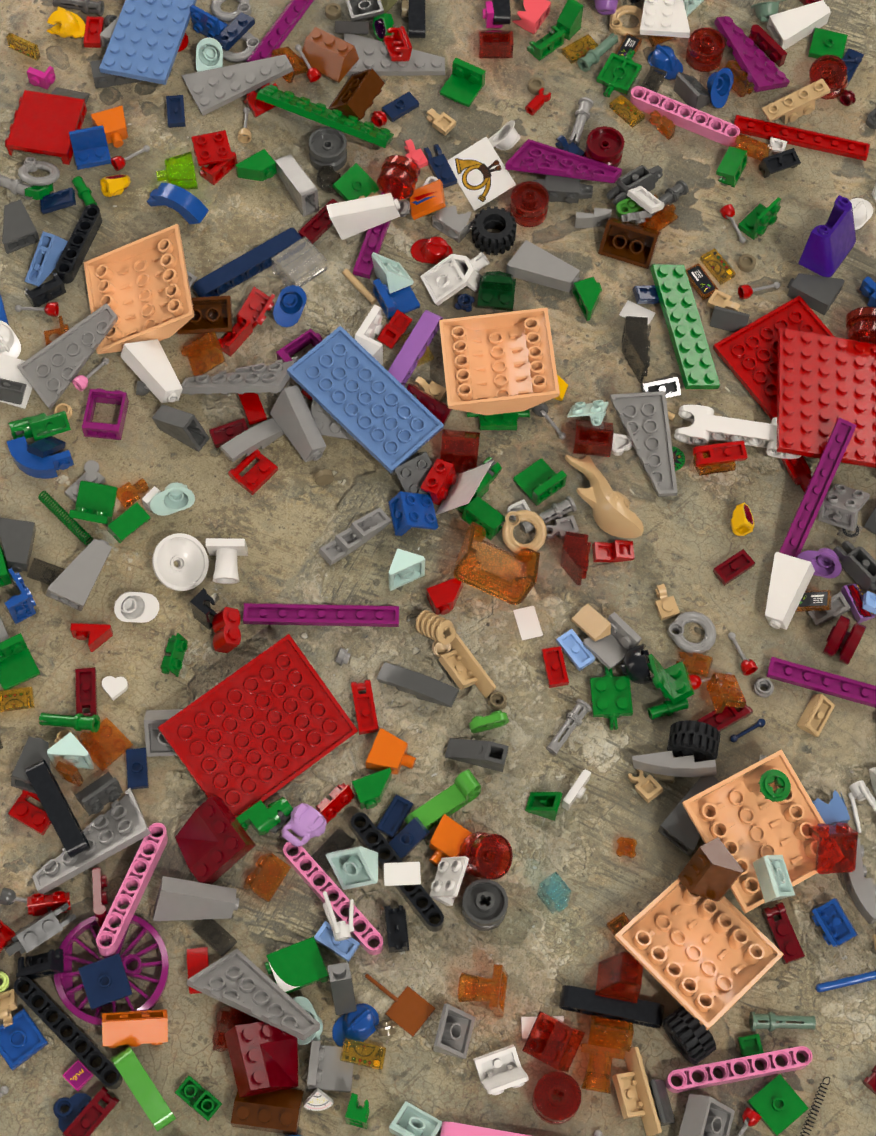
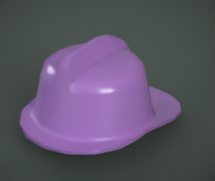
M594 0L595 8L601 15L614 14L617 9L618 0Z
M821 548L817 551L807 550L797 556L799 559L812 563L815 570L813 575L831 579L839 576L842 571L839 557L829 548Z

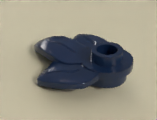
M76 1093L71 1098L63 1097L55 1102L53 1111L59 1119V1128L62 1132L69 1127L91 1101L92 1098L89 1095ZM63 1106H68L69 1110L67 1112H61Z

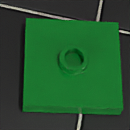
M815 28L808 57L825 61L828 56L843 58L848 35Z
M357 163L332 185L345 201L355 200L363 195L366 198L372 192L375 193L380 190L378 184Z
M781 1074L747 1101L750 1107L762 1117L761 1120L774 1136H778L809 1109Z

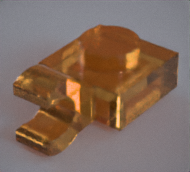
M140 479L134 485L128 482L118 488L116 498L124 508H127L140 499L139 493L149 490L148 484L144 479Z

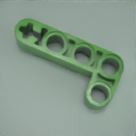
M469 769L465 770L455 778L452 786L410 813L405 818V822L408 824L413 818L417 817L426 829L430 830L439 824L444 814L449 817L478 797L481 793L480 783Z
M130 1046L111 1058L157 1132L176 1119Z

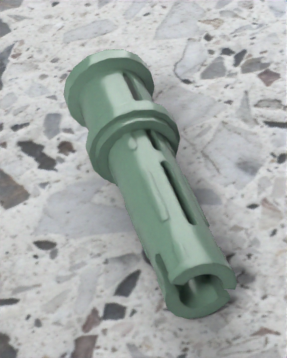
M611 33L594 50L587 51L586 55L577 61L579 68L584 72H588L593 64H597L600 57L619 41L618 36H614V33Z
M751 1011L749 1026L751 1031L768 1029L769 1032H772L776 1028L815 1030L816 1019L815 1016L775 1015L773 1012L755 1014V1012ZM764 1020L765 1023H759L758 1021ZM786 1021H801L802 1023H786Z

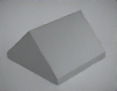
M444 1003L433 1051L466 1059L476 1017Z

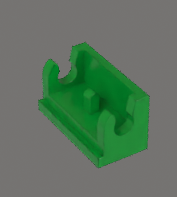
M555 25L551 27L552 30L536 43L534 41L529 42L530 45L527 47V51L539 61L564 44L565 32Z
M729 146L716 171V175L723 176L726 179L720 177L719 182L735 188L748 163L746 150Z
M478 496L464 508L462 519L490 541L503 528L501 525L505 522V516Z
M136 502L107 525L108 532L121 543L145 522H148L151 517Z
M352 1093L345 1115L346 1124L367 1129L370 1112L369 1102L365 1100L364 1107H358V1095Z

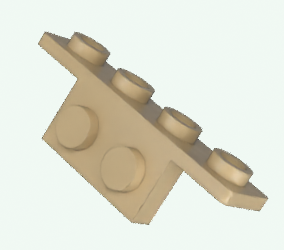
M820 79L763 107L762 111L769 122L782 117L781 120L784 124L794 122L799 117L812 113L815 110L816 100L829 94L830 88L823 79Z
M456 633L454 640L451 642V652L441 655L438 660L460 690L475 684L487 699L496 689V685Z
M633 1047L624 1052L629 1072L612 1076L623 1119L641 1117L646 1136H655L662 1133L661 1122L656 1112L655 1101L649 1087L642 1055L638 1047Z

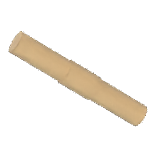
M345 269L342 274L372 305L375 304L377 299L348 269Z

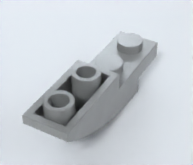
M851 838L847 844L849 859H845L841 864L844 880L856 908L869 924H874L876 922V885L873 884V878H864L867 875V870L862 862L864 847L860 845V839Z

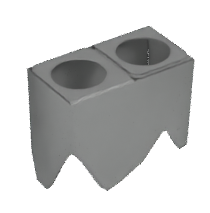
M455 205L448 208L444 207L433 215V227L460 243L472 229L473 221L467 225L471 211L465 214H457Z

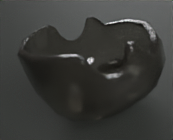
M331 165L322 166L319 168L316 176L317 186L326 193H335L336 190L332 185L341 178L340 172H335Z

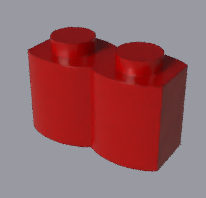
M225 607L213 617L212 626L215 632L213 647L215 651L229 653L240 644L241 632L239 625L241 618L238 609Z

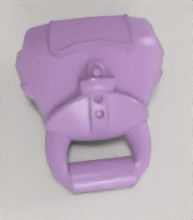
M301 803L291 811L290 821L282 828V837L295 847L303 846L310 838L319 837L324 834L327 821L312 806ZM291 829L297 836L301 837L302 840L300 841L288 830Z

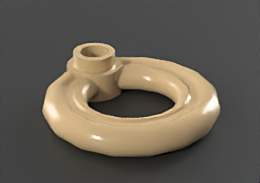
M634 5L617 7L616 12L610 15L609 32L623 37L628 35L632 37L639 36L643 10ZM625 14H632L638 18L639 23L633 28H626L622 26L619 18Z
M529 510L508 512L502 528V538L506 547L520 555H529L538 551L545 543L547 536L546 524L542 517ZM511 515L516 517L514 522L509 521ZM522 521L530 522L536 531L535 538L527 544L519 543L513 536L514 527Z

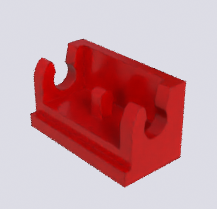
M404 26L388 28V33L393 32L394 34L392 36H384L383 41L391 61H409L413 47Z
M231 151L232 160L210 164L207 168L202 166L200 168L202 171L199 172L200 176L212 185H215L237 164L236 153Z
M240 315L237 318V323L232 328V332H228L223 339L219 338L217 340L216 348L231 357L253 332L252 321L247 319L244 322Z

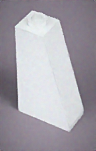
M824 0L770 15L767 29L772 38L785 50L813 33L815 28H821L827 24L831 11Z
M391 193L327 205L329 217L341 240L400 217L398 209L401 208L398 199H394Z
M159 340L125 343L120 355L121 358L161 403L179 401L183 388Z
M779 552L775 553L765 617L771 627L787 630L815 572L811 562Z

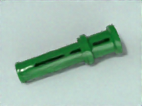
M41 713L39 716V724L42 726L70 727L76 731L90 730L93 733L98 732L100 728V717L95 714L84 716L82 713H78L75 716Z

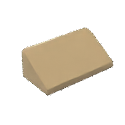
M586 604L571 619L573 623L594 641L611 634V623L589 604Z
M814 694L799 719L797 727L815 737H819L835 705L823 694Z

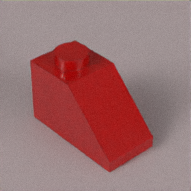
M462 575L427 588L426 597L436 615L448 614L454 608L463 587L464 578Z

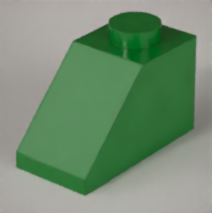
M568 0L556 24V27L565 32L564 38L570 40L581 29L583 5L575 0Z
M265 149L235 165L238 178L264 181L277 174L276 162Z
M594 276L575 282L573 286V295L586 321L591 319L602 292L599 282H596Z
M390 768L352 781V787L361 809H371L377 806V803H380L392 778Z

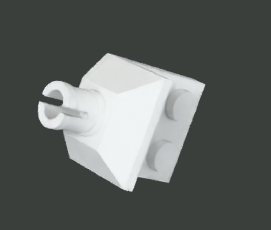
M480 252L479 255L471 260L467 256L451 254L420 277L434 303L439 306L466 286L477 292L481 278L479 271L490 263L483 252Z
M374 305L355 334V340L382 365L383 344L375 341L374 338L382 331L383 325H381L383 316L381 315V307Z

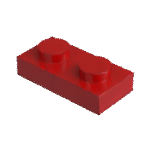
M86 17L84 47L101 48L100 33L104 27L103 17Z
M561 646L542 649L541 653L549 688L569 685Z

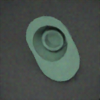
M786 0L758 3L752 5L751 8L755 10L756 17L761 22H768L770 15L778 13L779 3Z

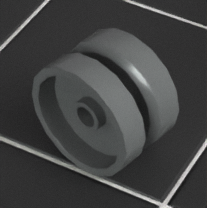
M323 127L311 134L309 138V157L311 164L317 170L328 173L335 172L341 169L347 162V140L341 131L331 127Z
M480 879L472 882L466 888L462 898V915L465 921L472 928L479 931L492 930L503 922L508 908V896L504 888L498 882L490 879Z

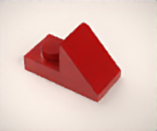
M71 623L70 631L73 638L78 640H87L89 638L88 646L91 652H94L113 636L111 625Z

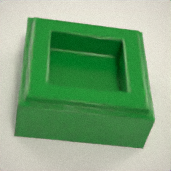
M759 1034L737 1038L742 1057L764 1053Z

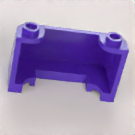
M839 195L834 202V207L825 225H818L812 230L798 262L799 265L823 277L833 276L856 242L853 208L848 198Z

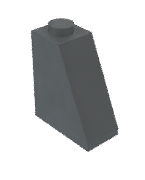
M21 199L5 205L2 242L6 253L9 254L39 242L37 230Z
M799 273L795 279L792 278L787 286L789 288L787 296L794 299L800 295L811 309L825 315L842 290L845 280Z
M162 404L152 417L161 431L199 452L210 439L194 414Z
M0 518V541L8 569L12 568L14 572H28L36 533L35 522Z
M29 736L11 775L12 787L36 794L25 773V768L42 759L46 761L50 768V759L47 755V750L49 749L48 742L41 738Z
M349 962L328 965L336 1015L357 1011Z

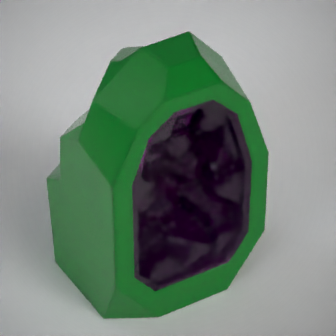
M384 13L373 19L374 33L377 39L384 42V36H391L392 34L387 31L388 28H393L394 24L391 14Z

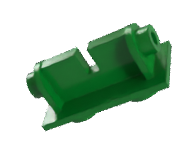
M179 633L176 636L172 635L168 639L165 652L171 655L164 656L160 667L162 673L169 674L170 671L176 677L179 676L183 658L188 647V641Z

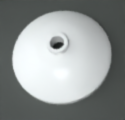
M177 533L165 537L156 546L152 557V565L156 577L164 586L172 590L187 591L195 588L204 580L208 571L209 561L205 548L196 538L187 534ZM174 561L178 562V567L174 566Z

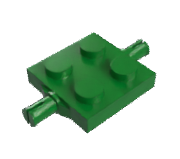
M629 49L626 56L611 53L597 77L598 83L607 86L603 93L605 97L609 98L613 90L628 94L642 70V65L632 60L635 54L634 50Z
M530 410L495 415L467 412V417H478L480 430H517L518 417L529 418Z
M604 665L605 676L590 678L593 717L609 719L610 730H613V728L617 730V718L633 715L630 679L628 676H613L612 668L608 671V668Z

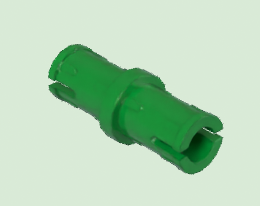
M80 176L75 177L72 183L78 191V197L83 200L85 206L97 205L91 195V189L86 186L83 178Z
M687 698L676 704L666 700L663 704L649 707L647 711L650 719L654 720L661 716H671L674 712L688 709L689 703Z

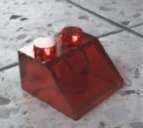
M625 951L599 962L595 995L637 1003L642 985L643 966L629 952Z

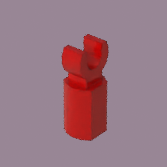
M541 88L538 95L526 105V112L533 116L544 105V102H548L551 99V92L543 95L544 88Z

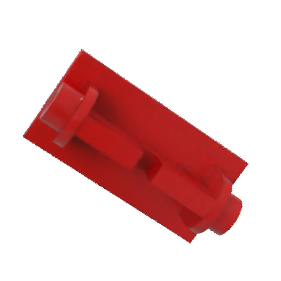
M338 784L329 794L332 798L331 801L325 797L315 806L316 810L324 816L327 823L355 797L348 784Z
M56 891L49 895L37 893L27 897L28 915L40 916L48 911L47 907H51L52 911L65 903H68L70 906L67 910H71L70 892Z

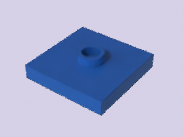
M24 1008L13 1016V1025L4 1027L2 1024L0 1026V1054L12 1070L49 1044Z

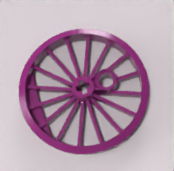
M94 915L74 927L63 940L59 948L63 949L64 972L55 974L54 981L58 995L69 1011L85 1022L102 1027V1018H99L102 1006L96 1009L94 1017L82 1012L81 1010L89 1002L86 996L81 1004L76 1007L74 993L82 990L84 985L82 983L75 988L73 986V977L80 976L79 971L73 972L72 961L85 965L94 963L73 957V942L80 945L98 961L102 960L77 939L83 932L90 929L96 940L97 935L93 926L97 925ZM133 915L130 924H135L143 928V930L121 955L126 974L129 977L158 985L152 996L149 997L129 981L130 986L147 1001L135 1010L129 998L125 997L131 1011L151 1010L157 1004L165 990L169 975V961L165 944L159 933L147 921ZM128 926V928H127V930H126V932H125V934H124V937H123V939H122V941H121V943H120V945H119V947H118V949H117L115 955L118 954V953H119V954L121 953V950H122V947H123V944H124V941H125V938H126V935H127L129 926ZM146 933H149L156 941L155 944L135 955H128ZM156 948L160 949L162 961L142 963L141 956ZM132 961H137L138 967L132 971L128 970V964ZM162 966L160 980L139 975L143 968ZM115 1001L112 1002L113 1013L117 1012V1004Z

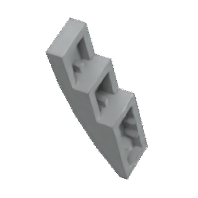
M271 418L232 438L221 446V451L234 462L244 454L249 456L258 448L264 449L284 435V432L276 421Z
M379 507L351 523L350 528L336 535L335 539L321 547L318 553L331 566L378 534L392 520Z
M672 751L632 756L634 769L653 774L674 777L717 776L715 760L695 762L694 755L673 758Z

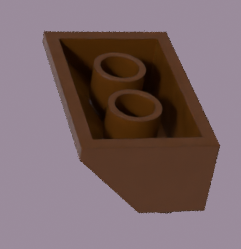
M373 68L352 74L328 109H336L341 111L343 115H352L361 120L365 116V111L374 103V98L381 93V88L385 83Z
M610 217L605 227L598 254L649 269L661 232Z
M230 295L193 297L192 304L195 316L177 331V335L232 332L233 315Z
M719 837L698 848L678 878L690 894L718 902L724 897L744 870Z
M286 1089L239 1098L237 1090L231 1125L236 1128L297 1135L304 1091Z

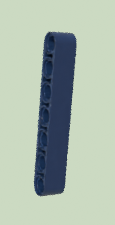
M289 228L199 279L193 284L192 289L198 297L220 296L297 252L304 246L305 241L295 228Z

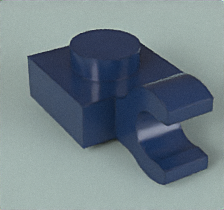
M563 135L556 139L558 142L555 145L558 149L584 157L585 152L574 142L568 144Z

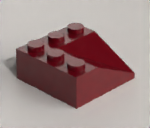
M212 796L194 811L175 836L188 868L197 881L211 885L256 846L224 801L219 797Z
M263 1021L237 1025L225 1033L239 1098L298 1087L297 1037Z

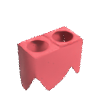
M523 0L525 11L517 12L521 20H514L512 22L524 30L535 34L550 13V1Z

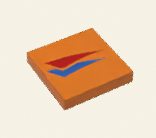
M440 179L409 192L411 216L414 220L446 207L443 183Z

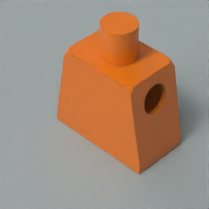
M123 106L91 114L93 126L104 127L107 144L113 143L114 147H121L124 144L123 140L128 138Z
M380 728L367 757L366 768L376 771L390 768L392 774H398L401 766L413 769L416 757L407 754L408 744L405 741Z
M444 814L429 843V848L434 851L429 861L438 867L441 858L461 857L475 843L476 835Z

